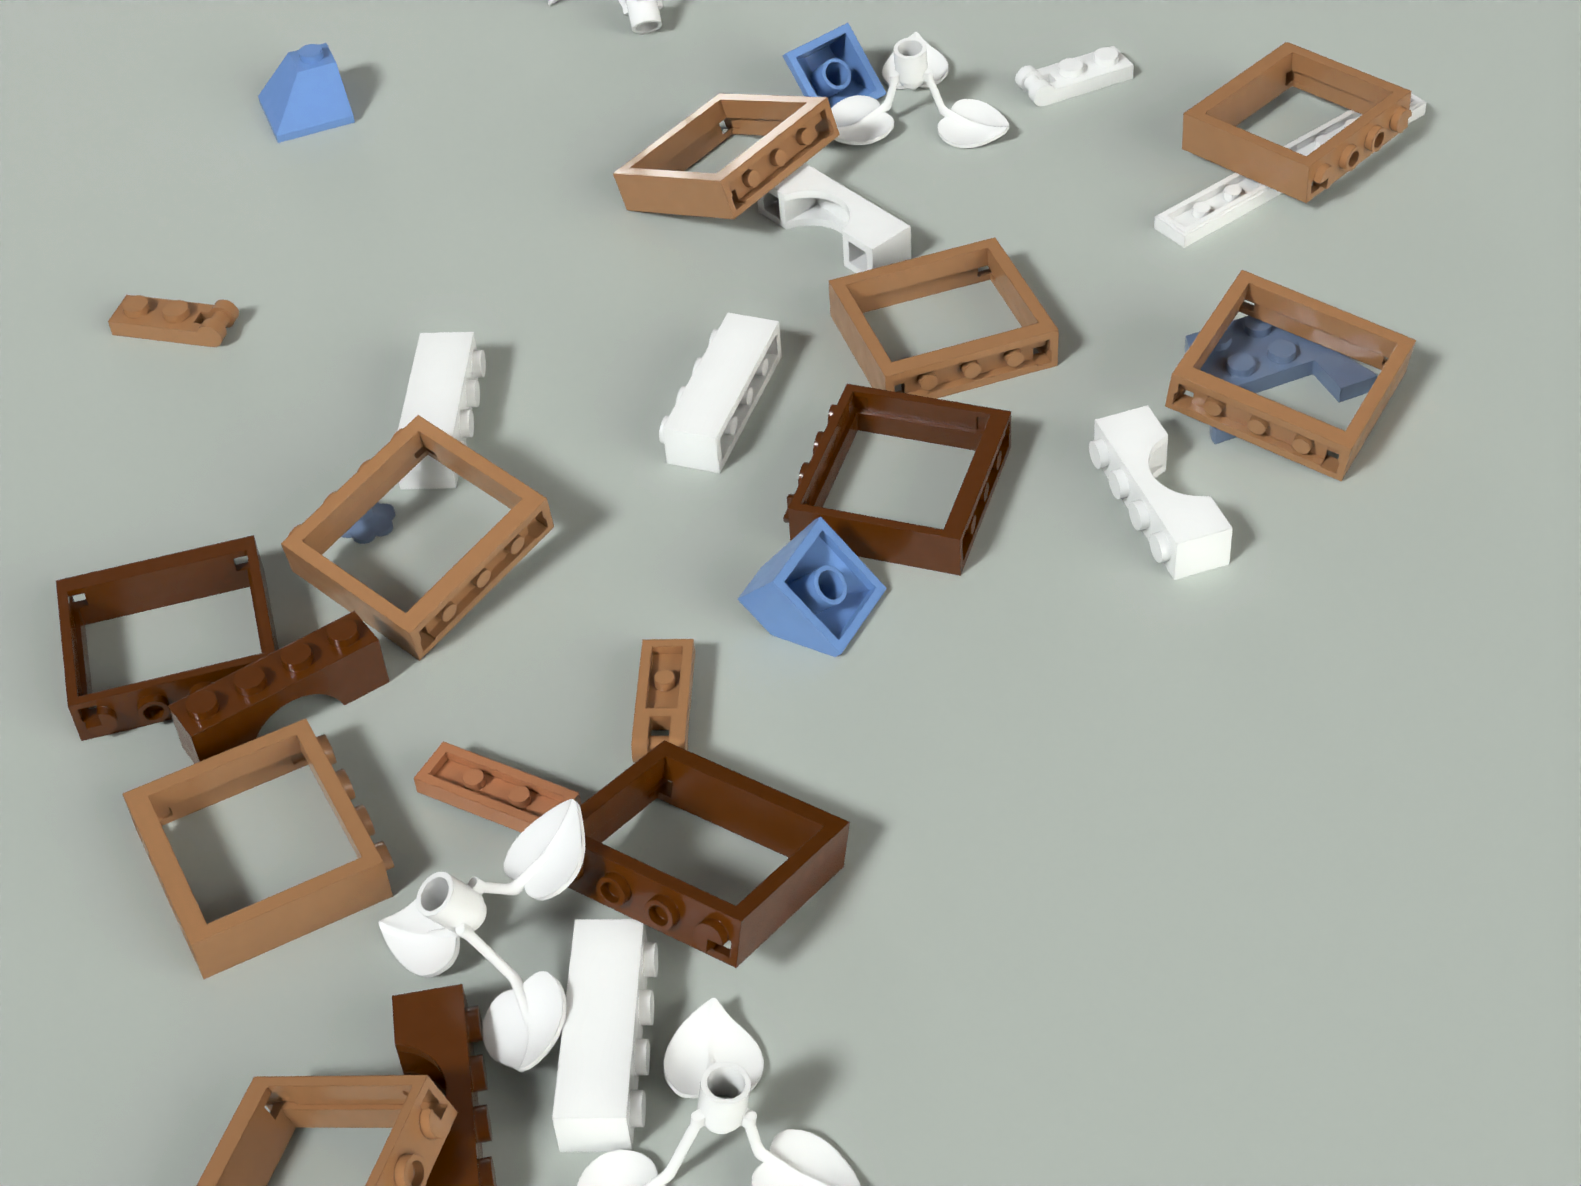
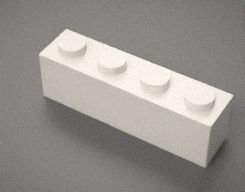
M728 312L719 329L712 331L706 352L703 357H698L695 361L692 377L686 386H682L679 389L676 405L670 416H664L661 422L659 440L665 445L667 464L720 474L782 357L779 321Z
M474 332L420 333L398 430L406 427L419 415L467 446L466 438H472L474 434L472 407H478L480 403L478 377H484L486 372L485 353L483 350H477ZM427 455L399 481L400 489L456 488L459 475Z
M575 919L566 992V1017L562 1028L552 1115L560 1152H609L619 1149L633 1151L634 1128L645 1126L646 1097L644 1090H638L639 1075H649L650 1070L649 1039H642L643 1025H653L654 994L653 990L646 989L647 977H657L658 946L657 942L647 941L645 924L634 919Z

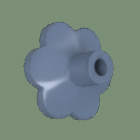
M377 502L341 537L353 538L358 544H366L372 542L376 536L388 535L393 530L392 520L396 515L394 507L390 504H380Z

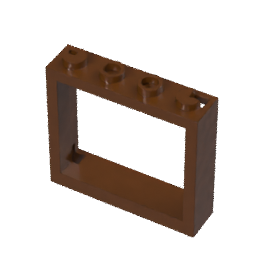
M846 384L837 405L831 404L828 424L825 431H819L816 435L813 456L810 462H804L801 466L798 488L795 494L787 496L788 508L783 521L789 523L790 541L811 522L822 517L858 557L961 576L1011 449V411ZM858 430L975 451L944 529L823 508Z
M254 535L56 580L67 704L81 741L172 720L168 705L279 649L265 571ZM248 556V562L236 565L235 558ZM250 587L262 653L92 693L85 625ZM85 594V600L74 601V595Z
M664 740L580 805L585 832V855L578 875L568 888L737 968L844 867L850 822ZM658 798L788 857V859L735 906L615 850L602 842ZM727 941H731V949L723 945Z

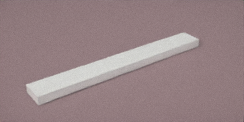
M1412 93L1410 101L1412 116L1408 118V124L1425 115L1427 104L1426 101ZM1349 110L1283 147L1307 156L1362 116V114ZM1235 172L1156 215L1154 229L1181 247L1186 248L1283 193Z

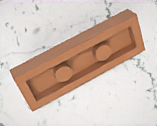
M444 741L414 777L418 793L521 833L547 811L564 801L574 799L581 805L579 792Z

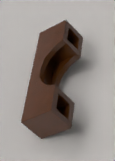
M353 611L168 705L182 747L195 764L256 739L265 722L277 710L295 699L308 695L323 694L332 696L343 705H347L390 681L379 639L357 613Z
M463 984L392 995L394 1042L403 1074L428 1075L458 1112L425 1186H497L492 1156L483 1158L482 1143L492 1141V1128L488 1105H479L478 1092L488 1090L483 1054L474 1055L473 1042L483 1041V1026L479 1006L468 1007Z

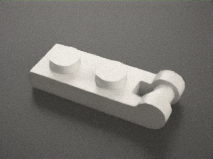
M1115 46L1102 47L1094 52L1075 58H1066L1059 63L1035 69L1031 65L1024 66L1017 72L1015 82L1024 92L1028 93L1029 98L1037 106L1042 107L1133 79L1134 65Z

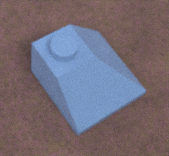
M849 23L783 55L803 95L827 97L831 108L847 97L861 95L877 100L887 94Z
M327 43L319 45L308 44L299 50L288 52L258 95L260 105L278 143L355 123L337 63Z
M819 517L760 568L738 600L772 636L836 657L842 654L887 588L823 518Z

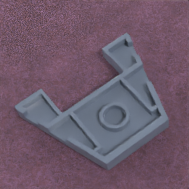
M1249 315L1231 322L1200 369L1254 393L1314 375L1339 403L1368 393L1378 377L1370 369L1339 352ZM1199 332L1185 336V353ZM1210 426V437L1215 445L1236 438V436Z

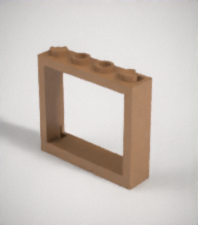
M1285 42L1183 113L1182 149L1307 203L1323 190L1328 189L1331 184L1347 172L1355 169L1359 163L1371 154L1379 151L1383 145L1408 127V118L1412 116L1410 110L1412 91ZM1292 86L1362 114V116L1307 156L1236 127Z
M719 93L616 170L613 176L628 211L735 219L840 134L827 97ZM724 120L726 128L721 130L719 123ZM732 134L764 136L717 173L685 171Z
M995 237L828 280L830 316L872 388L895 392L894 386L901 384V390L896 392L937 399L1058 366L1059 330ZM984 266L989 267V269L978 272V268ZM991 280L1022 327L891 362L863 313ZM1033 348H1036L1039 353L1033 354Z
M1241 270L1173 371L1165 407L1342 481L1406 373L1416 340ZM1244 300L1250 301L1254 303V305L1247 303ZM1238 312L1381 370L1345 431L1200 370ZM1188 390L1194 393V396L1190 397L1184 393ZM1332 451L1339 454V458L1328 455V452Z
M417 415L406 427L399 429L393 435L390 442L374 457L362 463L357 472L342 487L329 494L323 504L302 524L294 527L281 545L294 573L349 612L355 611L362 621L420 661L554 528L546 497L423 417ZM429 455L511 510L405 613L322 554L421 460Z
M306 718L122 793L136 831L203 979L393 897L386 872L395 867L391 855L383 841L373 843L370 836L375 834V830L363 804L356 807L353 806L351 800L355 799L356 796L347 773L344 769L334 771L332 765L336 764L337 761L326 735L323 734L316 737ZM309 765L358 859L207 924L162 826Z
M428 1075L253 1077L196 1186H267L296 1128H392L365 1186H425L458 1112Z

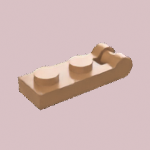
M126 295L108 323L112 335L218 347L227 335L226 328L233 326L238 318L239 310L232 302L224 299L218 300L214 305L141 295Z
M642 639L631 741L632 760L634 763L664 740L688 750V731L695 663L694 639ZM652 730H670L669 736H651Z

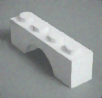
M806 163L757 201L758 212L786 230L800 226H823L840 232L843 238L844 266L854 273L911 259L910 225Z
M1149 406L1095 419L1094 440L1089 443L1091 460L1097 469L1102 468L1106 474L1114 497L1122 499L1128 508L1134 528L1137 531H1143L1149 541L1154 559L1158 563L1163 562L1174 580L1229 565L1233 528L1212 497L1178 493L1156 480V477L1166 471L1168 434Z

